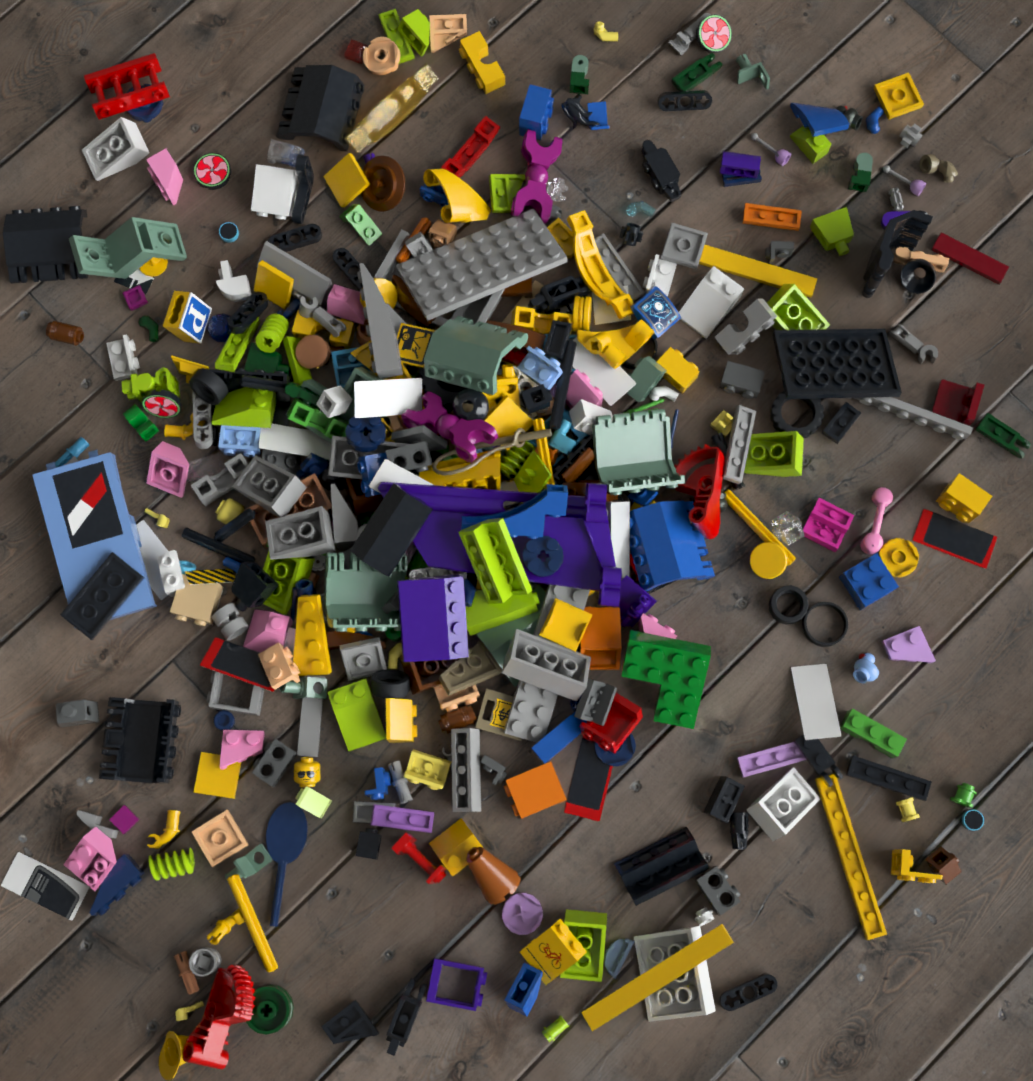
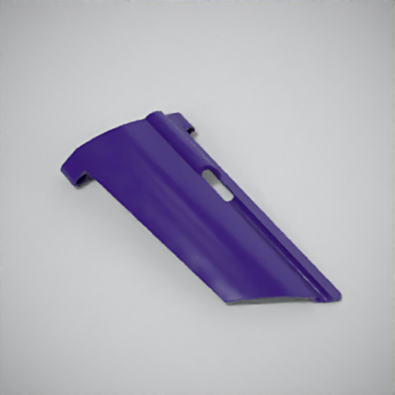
M381 482L377 487L383 498L393 483ZM395 483L410 495L424 501L433 509L413 539V543L426 564L433 568L474 574L476 573L458 533L461 530L462 516H485L504 512L506 510L503 507V502H527L539 494ZM586 483V496L568 495L566 516L551 517L545 514L543 536H549L557 540L563 550V563L553 575L538 577L531 573L524 565L523 551L527 542L532 539L526 536L511 537L528 581L599 591L598 605L619 607L622 568L616 567L606 510L607 484ZM541 551L537 558H540L541 562H545L546 558H549V554Z

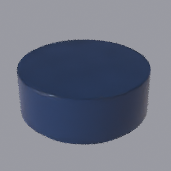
M219 711L214 717V725L221 731L230 730L235 724V718L229 711Z

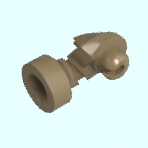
M933 154L921 157L920 169L924 174L934 173L938 169L944 176L943 181L947 183L953 182L954 176L958 175L954 165L947 160L946 162L942 159L939 161Z

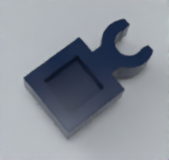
M310 453L301 463V470L296 472L297 478L299 480L302 477L307 478L314 473L318 477L328 466V460Z

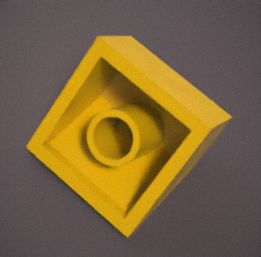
M386 698V740L389 743L414 742V737L418 736L417 725H414L413 717H417V705H413L412 700Z
M462 818L429 843L453 877L468 866L466 858L469 850L474 847H483Z

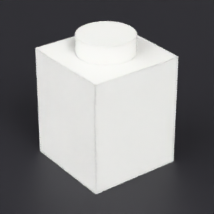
M340 385L324 390L316 405L330 418L344 414L353 399Z

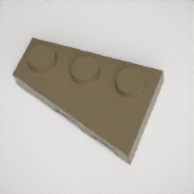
M481 640L468 650L469 657L460 658L440 675L439 681L448 696L501 673L502 669Z

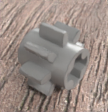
M915 123L912 127L907 124L899 135L902 138L900 144L906 148L909 145L915 147L923 136L919 133L922 128Z

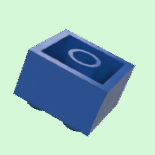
M529 85L519 117V135L524 136L528 129L536 132V140L541 141L542 135H546L549 125L547 123L548 118L552 117L554 109L552 107L554 98L551 97L552 90Z
M878 553L839 576L860 611L899 587Z

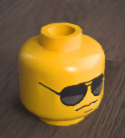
M301 757V761L294 764V781L299 784V787H315V783H318L321 779L320 763L313 761V757Z

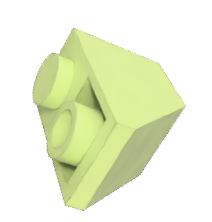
M307 786L305 789L301 788L295 798L298 800L297 806L321 819L332 802L329 798Z

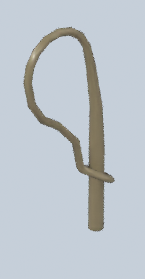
M519 428L515 431L514 435L497 438L492 444L484 442L474 444L476 449L493 446L499 447L493 448L480 456L475 462L453 471H440L436 468L438 462L442 459L457 454L456 450L438 457L434 461L432 468L435 473L440 475H453L464 472L476 466L484 458L496 451L512 446L520 448L525 444V441L551 437L552 432L551 429H544L526 433L524 429Z

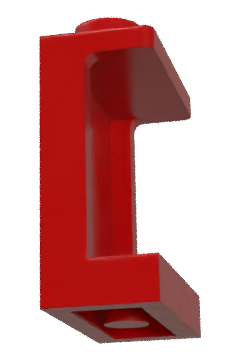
M615 693L604 726L591 721H587V723L582 722L580 724L581 734L585 739L598 743L599 747L603 750H609L615 754L643 718L642 708Z

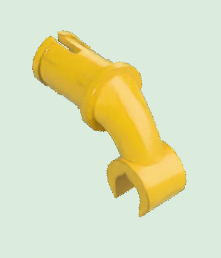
M193 413L190 416L191 423L189 425L176 426L166 424L164 429L165 437H179L185 440L193 434ZM205 420L200 421L198 425L203 426Z
M167 810L166 828L163 829L165 832L160 836L156 834L149 835L148 837L155 838L157 841L155 844H147V846L159 849L180 832L178 830L180 811Z
M238 908L227 918L216 922V927L207 935V940L213 936L209 941L211 944L217 945L225 934L230 933L231 928L236 923L241 925L245 922L240 909Z

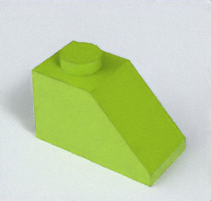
M417 9L402 18L398 31L422 57L429 45L430 22Z
M804 125L790 135V138L812 164L828 154L832 144L825 135L813 137L809 127H804Z

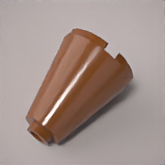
M474 847L469 850L466 861L485 900L490 904H498L505 901L504 896L508 893L512 895L519 886L521 879L517 871L483 847Z

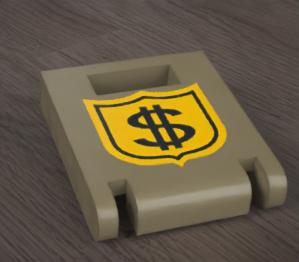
M485 689L474 728L522 741V738L504 733L514 696ZM487 701L495 702L490 721L482 719Z

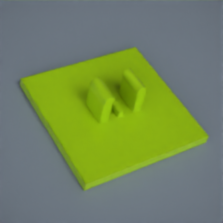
M533 450L513 481L520 492L540 493L552 474L536 451Z

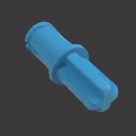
M80 437L69 449L66 448V452L56 461V468L65 465L74 456L78 459V456L90 446L88 442Z

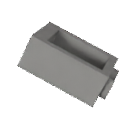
M216 671L212 672V691H209L207 695V703H209L210 708L260 716L265 689L253 686L249 708L218 704L224 674Z

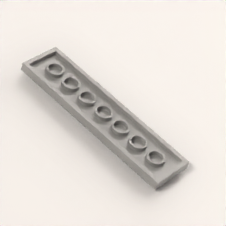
M549 584L533 635L548 640L540 636L539 633L555 598L584 611L590 590ZM519 680L504 733L538 743L546 735L558 694Z

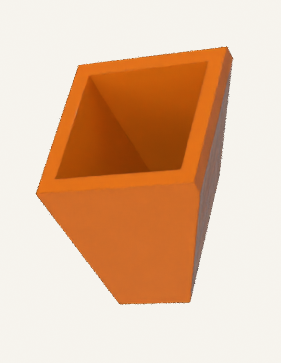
M611 606L585 607L584 611L592 614V617L579 644V653L591 657L589 670H620L622 649L620 608Z

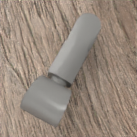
M704 13L697 21L686 28L683 33L681 31L676 33L677 37L674 40H670L668 44L680 55H683L688 50L691 42L696 39V29L700 24L699 22L711 14Z
M302 295L299 306V314L302 317H312L334 337H338L341 331L344 332L346 330L343 322L334 318L323 308H317L318 300L316 297L312 299V304L309 305L305 302L306 299Z
M899 323L896 324L894 331L891 330L889 332L894 339L902 343L914 354L919 353L918 361L920 364L923 363L926 357L925 354L930 356V362L934 364L938 357V349L935 346L926 345L923 347L924 343ZM901 333L906 335L904 339L900 336Z

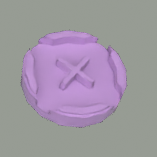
M517 893L510 896L502 909V919L505 926L511 932L518 935H527L534 932L540 926L543 918L540 902L533 895L527 893Z

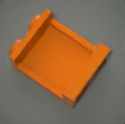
M552 762L507 779V785L503 786L507 796H512L515 804L511 806L515 816L520 815L521 819L567 800Z

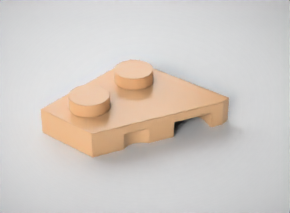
M466 14L429 15L431 53H435L467 35Z

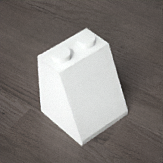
M256 164L251 211H256V215L268 217V213L275 214V218L286 220V216H292L299 186L296 170Z

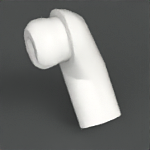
M658 386L651 390L649 397L657 401L659 397L665 396L675 402L679 393L667 386Z

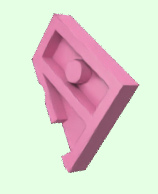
M223 730L220 770L226 769L228 765L235 762L240 763L251 756L254 757L263 753L264 731Z

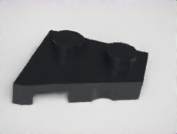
M357 1000L353 1001L321 1026L333 1044L377 1036L380 1033Z

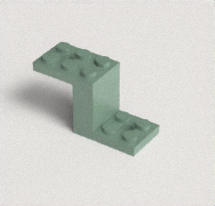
M131 217L106 239L76 235L69 238L79 274L126 279L153 257L184 261L187 258L178 226L174 223Z

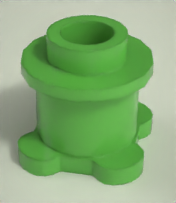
M967 783L957 785L956 795L954 798L951 797L950 800L963 807L972 808V798L977 794L974 791L975 787Z

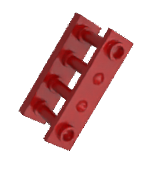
M155 53L84 75L91 94L96 93L98 103L92 104L98 120L170 97L164 81L160 83L158 81L156 73L161 72L162 69ZM149 76L152 85L141 88L139 78ZM131 81L134 91L123 94L121 84ZM114 87L116 97L105 100L103 90Z
M406 832L391 849L398 855H409L430 875L426 880L428 884H439L447 875L445 873L447 868L443 865H440L438 868L433 865L416 848L417 846L414 843L417 839Z

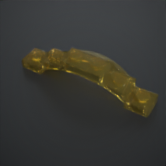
M424 64L414 75L408 77L399 87L392 90L369 111L367 116L344 139L356 153H359L366 145H370L387 135L415 109L429 91L430 86L438 80L437 76L427 64Z

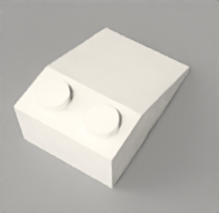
M123 117L116 120L82 149L92 174L97 181L137 164L149 154L136 123Z
M713 266L679 311L680 320L707 339L741 298L744 288Z
M793 767L746 810L769 838L775 841L786 835L821 798Z

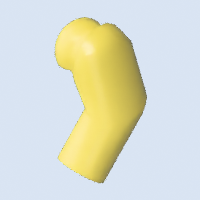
M603 22L595 23L593 30L601 41L618 42V32H607Z

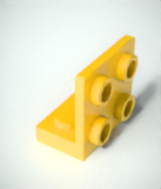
M892 850L891 875H896L897 880L915 881V878H918V882L936 883V880H942L943 875L910 872V868L913 866L911 850Z

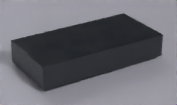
M552 321L544 348V356L550 359L552 357L555 360L563 361L572 330V323Z

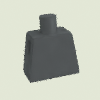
M77 700L57 703V724L63 728L98 723V702Z

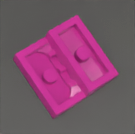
M818 498L800 535L836 553L854 515Z

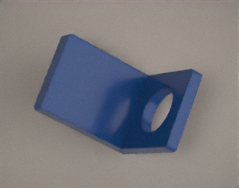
M606 102L587 103L588 112H593L588 117V120L599 123V125L589 126V129H609Z
M643 488L640 489V492L630 493L627 497L632 504L636 502L644 507L649 505L658 495V492Z

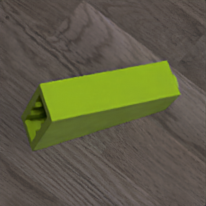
M477 590L472 606H465L467 630L470 636L538 612L536 604H539L540 601L537 593H532L531 591L529 594L512 595L504 603L488 604L483 590Z

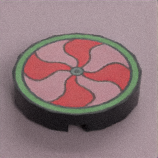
M717 14L703 18L696 29V38L700 47L703 50L709 51V53H719L726 49L732 38V29L729 22L723 16Z
M219 153L204 154L198 158L193 169L194 177L198 184L209 190H216L225 186L232 173L230 163Z
M153 389L143 395L142 407L153 416L173 418L181 412L182 404L180 403V398L170 391L161 390L160 392H155L156 389Z

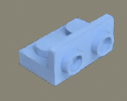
M528 346V354L517 368L539 385L544 384L545 389L550 390L563 373L559 367L560 363L552 357L550 359L544 356L545 353L538 347L533 349Z
M221 425L218 448L221 452H224V455L235 456L236 453H241L245 457L260 455L259 439L261 428Z

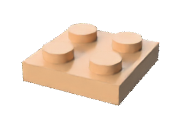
M229 810L222 812L192 831L211 867H215L249 845Z

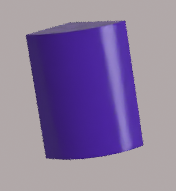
M723 151L720 174L757 179L761 156Z

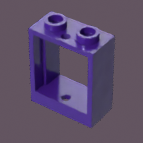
M434 958L426 1002L476 1011L477 1006L481 1007L483 994L480 993L481 985L486 984L487 972H484V967ZM442 965L478 972L472 1003L437 996Z

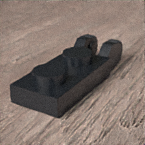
M803 734L794 740L813 770L828 787H831L833 783L831 778L824 772L826 769L830 768L838 780L843 778L839 768L835 765L834 760L819 739L805 740Z

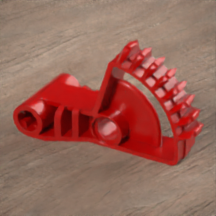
M705 444L704 448L697 446L696 451L690 449L689 455L684 453L685 458L682 460L678 459V465H674L676 472L685 475L696 464L711 458H715V463L699 467L689 476L686 484H678V487L675 489L676 491L695 496L694 508L689 513V519L704 538L713 539L718 535L720 528V494L725 456L718 447H709Z
M230 965L225 969L218 968L203 1018L186 1039L182 1054L185 1062L216 1069H224L226 1067L229 1054L228 1051L223 1050L224 1044L228 1045V1041L225 1039L226 1036H229L228 1030L230 1025L250 1021L251 1016L254 1015L252 1013L255 1007L253 1001L256 998L253 996L255 989L252 988L254 982L251 981V976L248 975V971H245V968L239 965Z

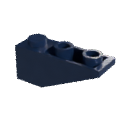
M124 854L116 861V864L102 882L89 912L91 916H102L110 909L109 905L114 900L117 902L126 895L125 890L127 888L136 886L142 880L141 876L145 872L129 854Z

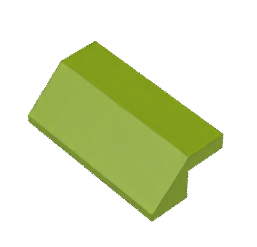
M503 518L487 519L458 532L488 604L504 603L512 595H524L532 591Z

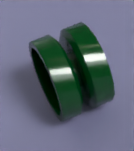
M270 984L257 988L253 994L256 997L253 1001L255 1007L252 1013L254 1015L246 1023L257 1033L265 1035L276 1033L291 1020L294 1011L293 999L286 989L278 985ZM267 1005H269V1008L272 1007V1012L269 1013L266 1010Z

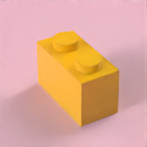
M670 347L657 360V363L667 370L663 378L683 394L698 378L700 371H698V367L693 362L685 360L679 350H674Z

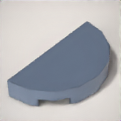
M618 939L606 949L604 963L608 973L616 979L635 941Z

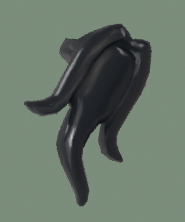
M580 94L574 98H567L566 102L561 103L565 115L573 122V129L577 127V121L584 126L599 125L596 121L586 120L585 117L591 116L593 112H587L581 106L582 96Z

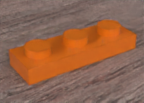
M745 203L742 224L799 231L802 210Z

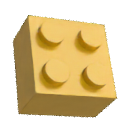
M959 473L947 484L936 502L939 503L942 509L954 513L959 521L969 524L981 514L993 496Z

